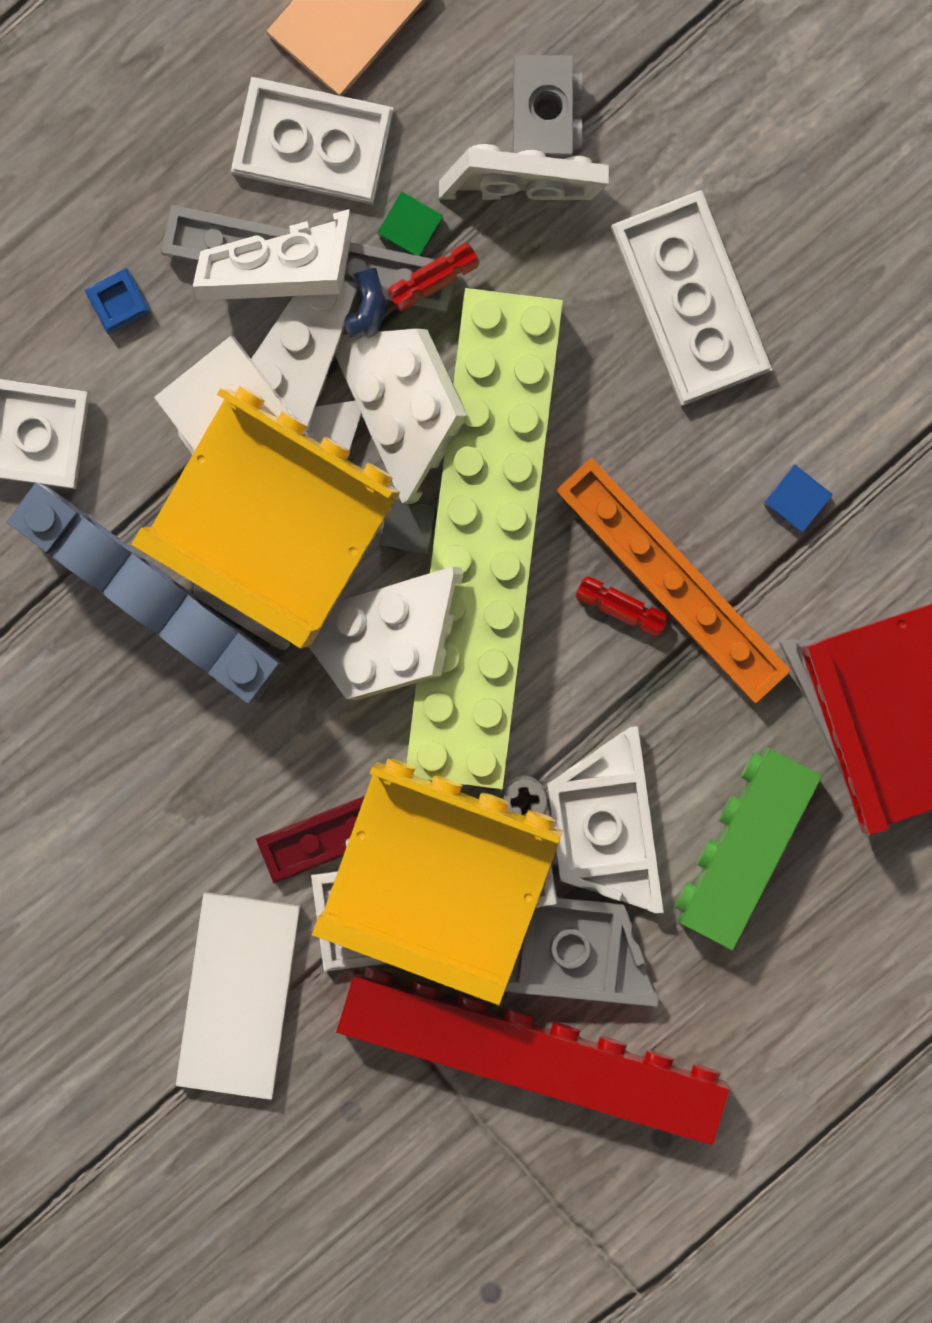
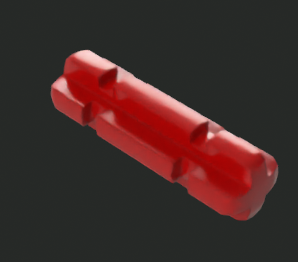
M463 243L450 251L451 256L446 258L443 255L410 274V280L405 281L403 278L391 285L388 289V294L395 307L399 311H404L416 304V299L420 296L425 299L456 281V275L462 273L464 276L479 266V259L471 245Z
M585 576L582 579L575 595L578 601L591 607L595 604L599 606V611L632 627L636 624L641 627L640 631L650 636L659 637L668 621L666 613L654 607L648 609L644 607V602L611 586L609 589L602 587L604 583L590 576Z

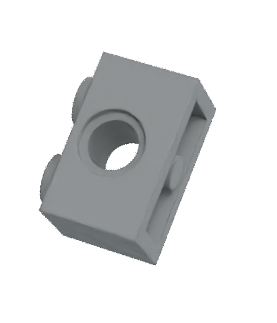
M514 55L513 153L537 150L544 152L546 157L565 159L572 156V149H581L582 119H573V101H582V71H573V56ZM542 100H551L558 104L561 113L555 119L544 120L537 116L534 107Z

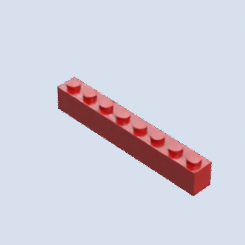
M367 966L364 973L355 971L337 1027L336 1033L712 1146L714 1144L730 1091L726 1082L719 1080L721 1073L717 1070L697 1064L692 1065L691 1071L672 1066L674 1058L650 1050H646L644 1057L626 1052L627 1044L621 1041L599 1036L598 1043L579 1038L581 1032L579 1029L557 1022L552 1023L551 1029L532 1024L534 1016L522 1011L506 1008L505 1014L502 1015L485 1010L487 1002L468 995L460 994L458 1001L439 996L441 990L439 987L425 982L413 980L411 987L392 982L394 974L378 968Z

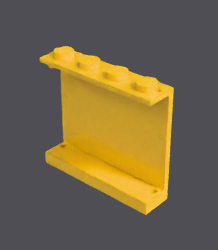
M240 385L236 392L220 388L217 395L224 399L153 525L151 527H141L131 545L297 647L305 648L311 646L395 503L400 491L389 485L393 479L392 476L380 468L367 462L364 469L347 460L350 451L337 442L324 437L322 442L319 443L304 434L308 426L294 416L281 411L279 417H276L261 408L265 400L256 393Z
M387 759L386 764L377 762L370 770L369 774L372 775L325 909L318 916L312 935L500 1005L564 830L554 827L556 820L545 814L528 810L527 815L523 816L507 810L509 802L499 797L481 793L479 799L461 793L462 785L448 778L435 775L431 782L415 776V767L399 760Z

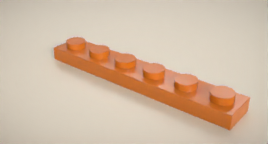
M592 457L555 491L754 704L763 698L791 671Z

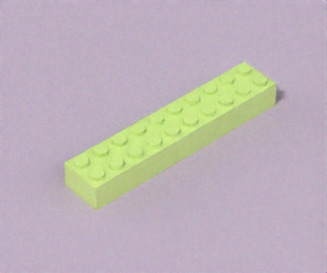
M465 288L453 386L467 417L456 436L449 440L444 455L430 573L452 566L462 568L463 578L461 584L455 583L449 610V613L454 614L451 633L445 641L446 656L442 674L439 677L416 683L407 764L415 767V776L433 781L436 775L448 778L459 784L503 789L563 300Z

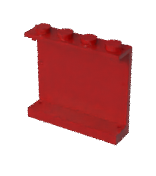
M932 604L800 647L861 833L872 835L889 829V824L931 811Z

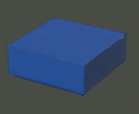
M128 268L84 290L108 335L151 313Z
M794 464L763 504L798 532L802 533L833 494Z

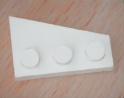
M479 144L469 147L439 180V200H456L457 190H481L482 200H500L501 196L514 194L518 191H526L527 197L532 200H592L609 184V165L592 163L590 158L584 156L557 159L546 157L544 152L537 150L510 153L500 151L499 147L495 145Z
M350 209L334 213V221L309 228L306 221L289 226L291 234L265 241L262 237L256 235L201 251L193 283L197 300L341 294L354 224Z

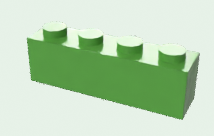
M764 747L760 755L755 752L752 753L740 777L747 781L738 798L731 795L720 814L718 821L725 824L716 842L708 839L698 857L696 865L702 867L694 885L686 882L675 902L674 908L680 911L676 918L680 924L731 950L734 949L822 777L821 774L770 748Z

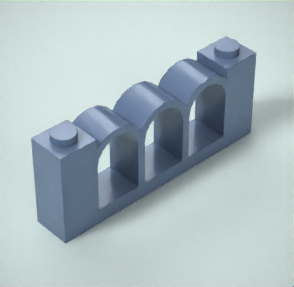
M36 482L6 521L7 524L43 551L49 553L75 575L102 592L127 614L158 634L174 649L205 670L210 676L246 703H258L287 665L55 490Z

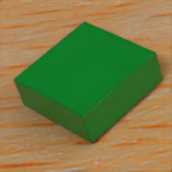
M401 191L377 231V236L408 254L422 256L442 222L443 215Z

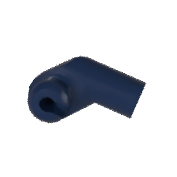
M376 268L353 274L361 304L358 312L348 314L344 319L347 333L353 339H360L365 335L367 338H370L378 333L387 312V303Z

